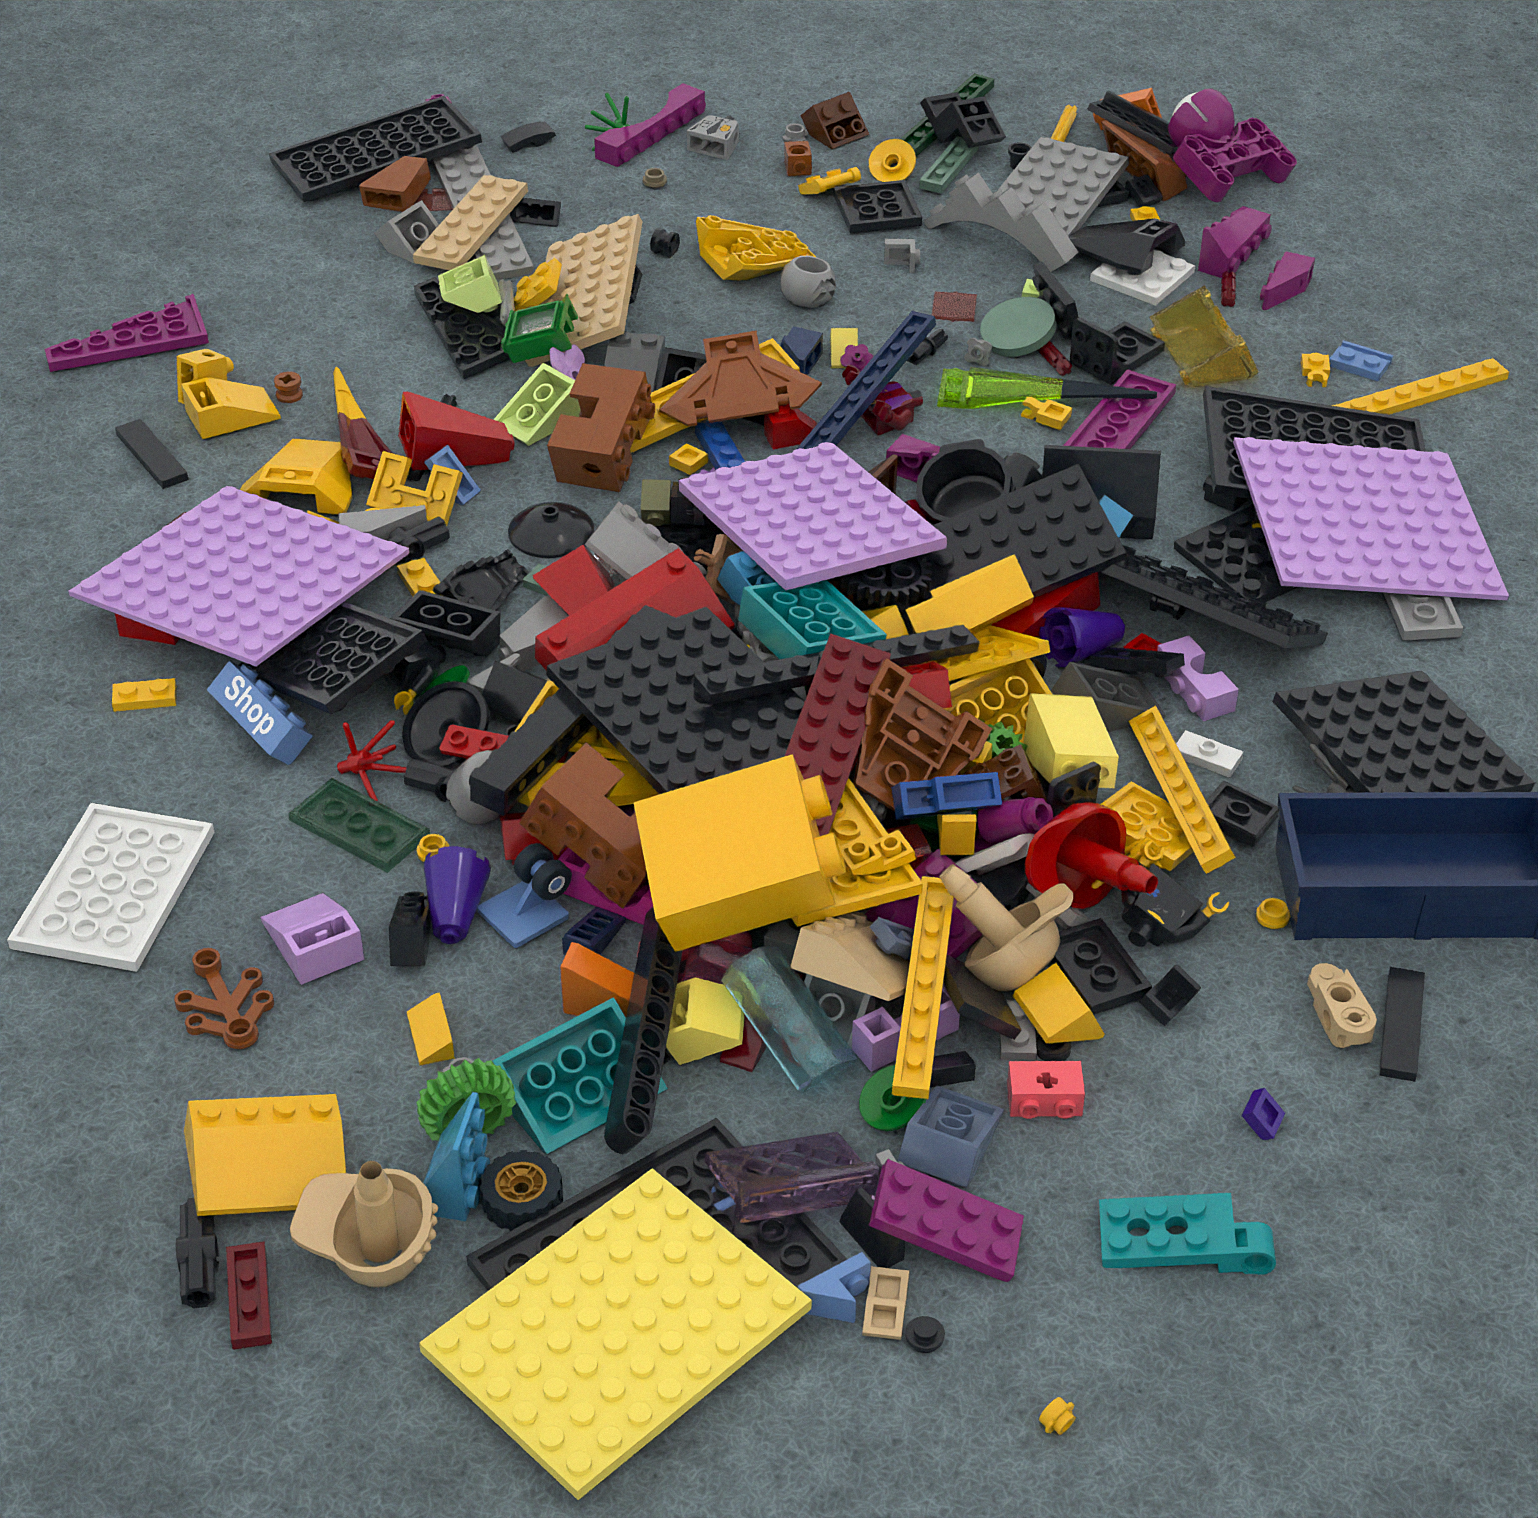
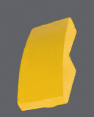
M899 830L875 841H871L866 834L840 847L844 863L853 875L884 872L916 860L915 851Z

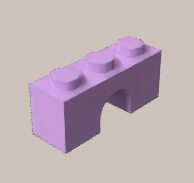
M1190 635L1158 645L1157 651L1184 653L1185 665L1173 671V675L1165 677V679L1171 684L1174 693L1180 694L1187 702L1191 712H1196L1203 721L1235 711L1239 689L1222 671L1214 674H1202L1205 652Z
M944 983L936 1040L959 1030L960 1014L957 1012ZM883 1007L853 1021L852 1050L871 1072L895 1061L897 1057L902 1015L893 1019Z

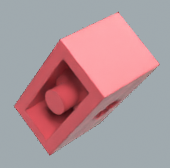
M1009 1061L1007 1089L1010 1117L1032 1119L1037 1116H1058L1059 1118L1067 1119L1073 1116H1082L1085 1090L1081 1061Z

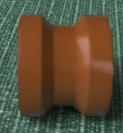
M283 372L275 376L274 386L278 389L276 391L278 401L294 403L303 397L299 374Z

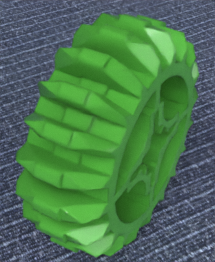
M478 1058L470 1064L465 1059L459 1066L455 1067L451 1064L449 1070L445 1072L438 1071V1077L427 1080V1088L419 1091L420 1099L416 1102L419 1122L432 1141L439 1140L442 1132L471 1093L477 1092L480 1109L485 1110L482 1133L494 1134V1129L497 1126L505 1125L504 1118L510 1117L513 1114L511 1108L516 1104L514 1086L505 1070L500 1065H494L491 1060L483 1063Z

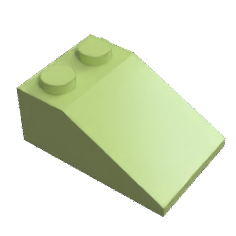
M542 363L494 420L505 423L509 434H512L518 441L530 446L553 433L560 414L579 417L581 410L578 399L570 398L569 394L575 380Z

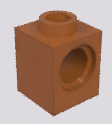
M808 141L784 142V163L788 176L811 175L812 154Z

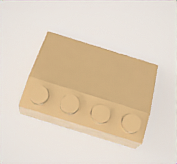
M855 911L832 918L826 917L825 920L814 921L813 924L801 927L790 968L890 1001L906 993L910 960H905L900 955L894 953H885L875 941L877 936L870 928L873 922L867 921L865 914Z

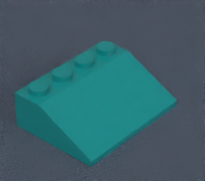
M827 580L790 590L783 589L777 582L743 587L738 620L779 659L823 651L830 633L861 644L886 639L887 634Z
M614 997L492 1060L494 1065H500L505 1070L514 1086L516 1104L511 1108L512 1116L545 1155L606 1123L626 1020ZM660 1078L658 1094L668 1089L662 1078Z

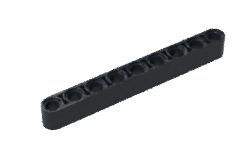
M654 907L645 915L604 1131L606 1144L611 1150L619 1154L630 1152L650 1134L652 1129L683 950L674 951L655 918Z

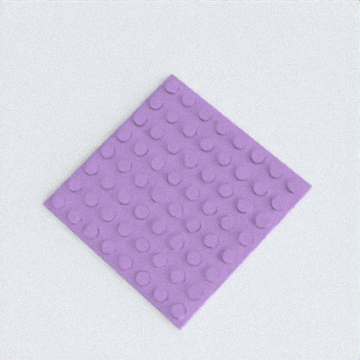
M1234 437L1233 444L1281 586L1508 600V592L1448 453Z
M226 486L169 525L164 526L151 537L143 540L136 547L123 553L122 556L110 564L102 567L101 570L89 578L81 581L80 584L69 590V596L253 666H258L408 555L409 548L375 537L369 533L349 528L346 525H340L325 518L305 513L302 510L282 505L279 502L267 500L256 494H250L235 487Z

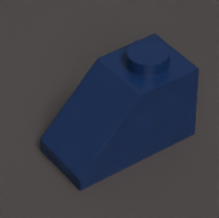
M793 326L788 335H784L781 348L797 364L800 372L805 375L810 373L823 354V333Z

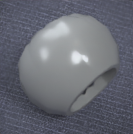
M799 256L784 266L781 273V291L785 298L793 304L801 307L817 308L818 306L825 305L832 299L835 293V272L829 263L823 259L813 256Z

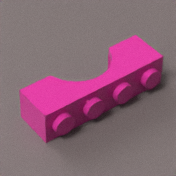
M568 847L558 859L572 873L570 885L563 894L644 925L645 915L653 907L649 885L643 886L622 909L584 878L590 865Z

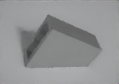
M549 595L543 597L500 635L501 648L498 649L500 661L516 653L521 657L522 670L540 665L535 659V637L568 617Z

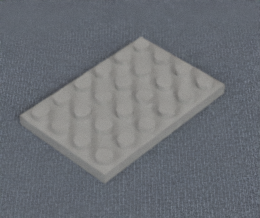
M1040 137L999 189L1004 192L1012 187L1025 208L1032 204L1037 207L1045 202L1067 236H1070L1082 227L1127 168L1129 157L1097 150L1092 147L1075 145L1070 142H1061L1048 137Z

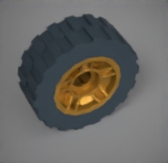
M520 1150V1152H508L502 1157L498 1156L494 1159L493 1163L486 1166L485 1173L480 1178L483 1212L487 1214V1219L491 1223L494 1222L501 1229L506 1228L512 1231L563 1202L562 1176L559 1174V1167L557 1164L552 1163V1159L548 1156L540 1155L539 1152Z

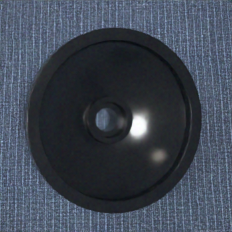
M543 502L529 506L511 520L508 528L510 542L516 549L527 555L539 558L564 557L582 545L586 547L585 543L594 532L593 521L586 512L574 505L563 502Z
M458 681L436 685L422 694L410 708L403 725L402 738L408 755L412 759L446 768L451 763H461L466 760V758L442 754L439 748L450 725L482 731L488 730L489 708L483 695L473 686Z

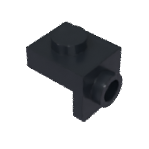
M1175 965L1139 1003L1163 1026H1166L1200 991L1201 986L1179 965Z

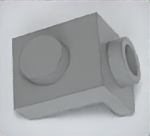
M885 239L884 264L909 265V273H915V264H920V249H915V239Z

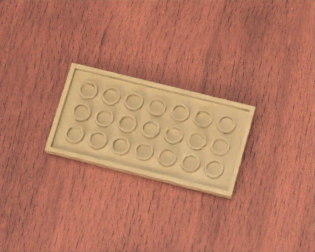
M639 214L624 216L617 222L609 225H600L591 232L579 233L572 239L564 242H555L548 248L546 263L555 257L562 266L556 293L539 305L558 300L562 301L565 295L568 294L578 314V319L572 321L574 331L566 333L571 345L574 344L583 349L624 334L643 223ZM550 354L525 361L529 367H533L550 361Z

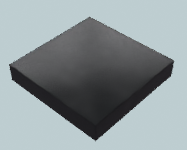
M1222 781L1206 800L1222 832L1252 847L1256 845L1279 815V807L1226 781Z

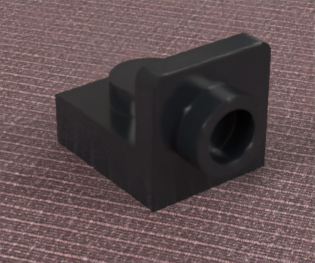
M1148 174L1140 177H1131L1125 183V188L1129 191L1128 196L1131 195L1139 208L1159 203L1163 198Z

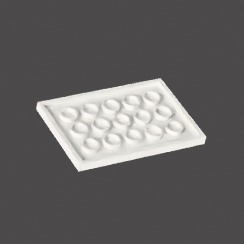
M91 803L8 937L9 948L137 972L213 837V823Z

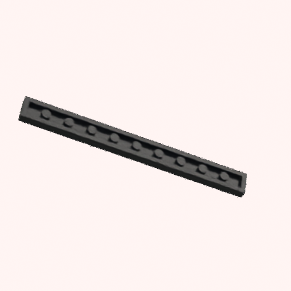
M955 625L922 633L864 643V645L891 653L889 660L899 667L975 653L978 651L980 641L964 625ZM824 650L817 653L797 655L775 661L696 675L693 687L706 703L711 705L808 686L812 684Z

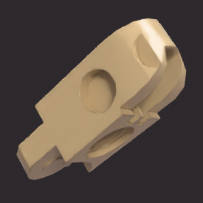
M1320 963L1312 968L1311 975H1309L1307 985L1314 998L1313 1006L1331 1043L1335 1047L1340 1048L1371 1043L1377 1021L1376 1015L1348 969L1344 973L1342 969H1338L1332 964Z

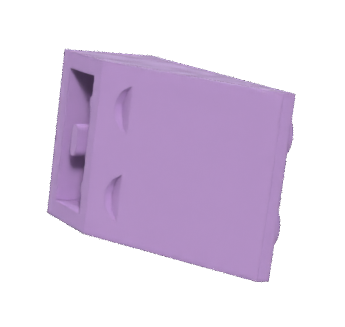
M323 893L261 917L263 925L301 985L364 960L359 928L345 908Z

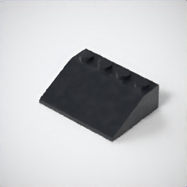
M1044 445L1042 479L1079 464L1098 501L1106 495L1133 515L1119 538L1153 540L1161 451Z

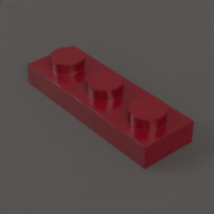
M265 1241L226 1247L232 1349L272 1344Z

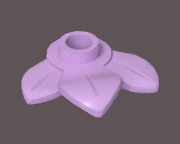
M573 344L572 349L566 350L565 353L554 347L550 348L552 367L576 380L582 363L585 362L580 348Z

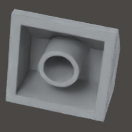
M421 200L387 221L375 232V235L387 252L414 263L413 254L439 224Z

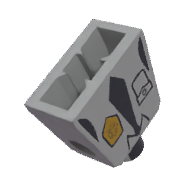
M709 115L687 130L688 151L725 160L730 158L739 142V124L731 116L721 118Z

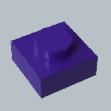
M1261 1088L1252 1092L1241 1116L1260 1139L1269 1140L1275 1137L1285 1112L1265 1088Z

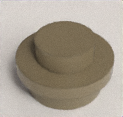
M650 168L645 171L643 183L648 187L658 188L667 183V176L660 168Z

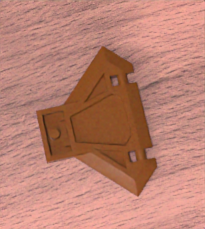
M757 331L703 339L707 362L659 409V412L689 427L697 425V419L708 418L709 423L779 412V406L790 404V409H797L821 387L822 382L760 353Z

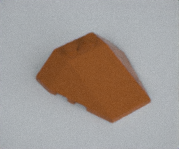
M886 658L869 688L864 718L866 728L860 743L853 785L895 812L891 787L899 782L931 780L935 777L958 775L968 763L972 762L980 754L992 728L967 711L955 717L910 687L909 683L913 675Z

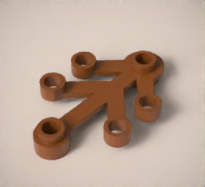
M213 948L198 950L192 957L194 971L197 975L206 978L216 1000L195 995L190 990H183L174 997L176 1009L181 1012H189L196 1009L223 1016L227 1023L206 1019L201 1013H193L185 1019L187 1032L191 1035H200L206 1032L224 1038L225 1044L233 1049H245L252 1046L259 1037L256 1023L263 1012L271 1010L274 1006L273 994L268 990L257 991L252 996L253 1004L246 1014L240 1016L238 1011L251 990L258 988L263 983L261 970L255 967L245 969L241 973L239 984L230 996L219 973L222 968L219 952ZM249 977H257L253 980H248ZM262 999H267V1000H268V1001H266V1002H264V1003H260V1002H259V1001L262 1000ZM182 1000H190L189 1002L181 1003ZM196 1022H200V1023H201V1024L198 1025V1026H192L193 1023H196Z

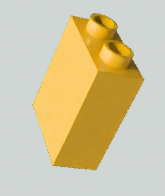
M793 754L633 802L655 918L675 952L836 905L830 877L846 873L845 864L835 833L832 832L820 836L816 823L817 819L832 815L829 798L821 776L818 775L804 779Z

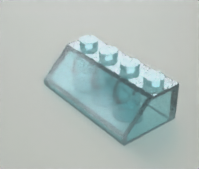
M779 946L759 947L732 962L721 981L794 1086L803 1094L857 1062L858 1058L796 970L790 968L791 963Z

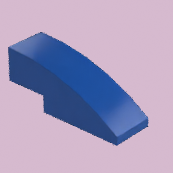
M998 772L899 782L891 787L896 820L952 814L1002 805Z

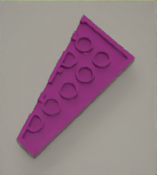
M194 294L186 296V301L177 305L173 301L164 304V309L161 311H145L113 323L110 330L101 332L99 329L91 331L90 337L83 340L72 338L46 348L45 354L50 372L209 343L208 334Z

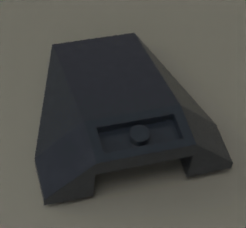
M1155 218L1085 226L1068 236L1078 252L1115 268L1126 270L1130 275H1141L1152 267L1154 248L1160 249V251L1166 254H1173L1185 246V239L1178 224Z

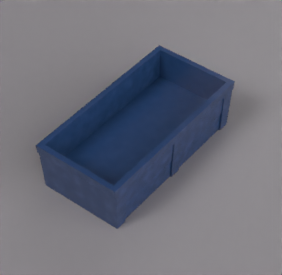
M1538 792L1278 793L1279 820L1275 851L1286 903L1290 912L1294 940H1312V938H1414V940H1431V938L1538 939Z

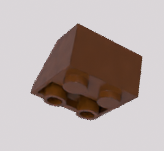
M850 92L815 104L800 115L809 135L831 150L870 135Z

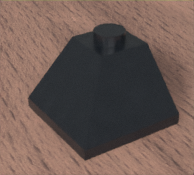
M665 347L656 390L696 373L707 362L706 354Z

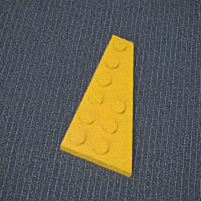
M988 625L972 632L980 641L977 652L934 661L948 669L949 681L964 679L972 674L1050 653V646L1048 640Z

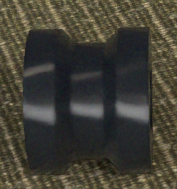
M657 228L651 237L650 249L654 253L663 252L665 256L672 257L678 251L680 236L676 232L667 233L665 229Z

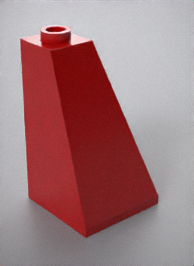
M408 391L402 393L398 436L406 456L412 460V471L428 470L429 468L424 462L446 445L450 447L463 466L496 464L510 460V452L514 450L515 443L514 437L508 433L505 423Z
M584 545L532 575L534 580L568 615H571L615 587L609 572Z
M1098 571L1034 598L1031 605L993 623L992 626L1040 638V627L1044 626L1046 618H1043V616L1049 609L1065 607L1094 611L1100 606Z

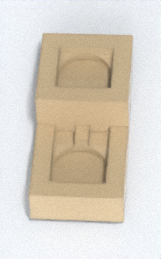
M871 1266L862 1336L901 1340L909 1282L908 1270Z

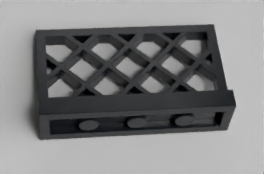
M1111 91L1106 92L1104 99L1090 103L1087 108L1088 111L1169 154H1175L1178 149L1177 145L1170 138L1168 131L1169 122Z

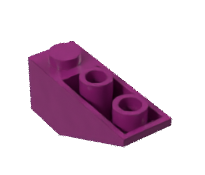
M1286 251L1282 259L1276 261L1274 272H1270L1267 285H1263L1261 289L1260 300L1263 301L1262 310H1268L1306 291L1312 279L1315 258Z

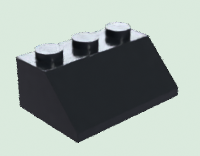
M419 590L390 618L422 630L427 641L442 644L448 648L467 651L476 656L487 657L500 644L499 611Z

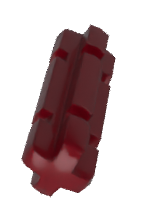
M1233 271L1222 273L1221 304L1223 306L1233 307L1235 305L1236 274Z
M1051 341L1038 349V352L1061 376L1071 374L1072 364Z

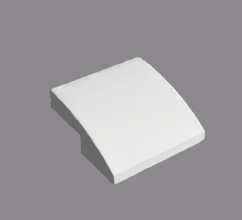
M1035 834L1018 835L976 852L974 855L966 856L955 864L965 873L976 869L978 875L984 874L1026 857L1029 844Z

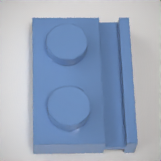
M1343 340L1342 345L1330 357L1329 363L1330 367L1379 381L1388 369L1389 364L1392 363L1393 355Z

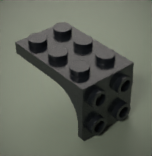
M1079 317L1073 321L1069 362L1111 384L1118 380L1126 370L1132 371L1163 352L1165 342L1125 321L1106 331Z
M1091 762L1053 779L1050 783L1035 769L1047 798L1046 803L1051 805L1053 818L1072 804L1096 803L1101 766L1098 763ZM1019 791L1003 800L1022 799L1023 797Z

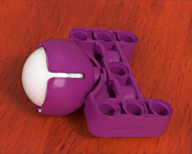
M1211 88L1184 97L1176 106L1168 125L1170 138L1178 147L1173 156L1175 163L1198 189L1213 202H1221L1233 185L1235 177L1262 170L1272 181L1282 183L1286 181L1297 164L1295 156L1261 120L1249 118L1248 120L1238 122L1235 126L1232 105L1221 92Z

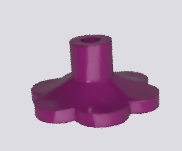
M864 344L857 346L848 345L845 348V354L841 356L840 362L844 367H847V365L855 366L861 372L873 358V355L868 352V348Z

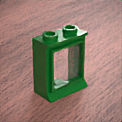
M568 294L565 295L562 301L558 300L515 312L513 309L510 310L501 344L503 351L509 355L513 363L549 355L550 348L552 347L561 352L572 349L566 333L574 331L572 321L578 319V314Z

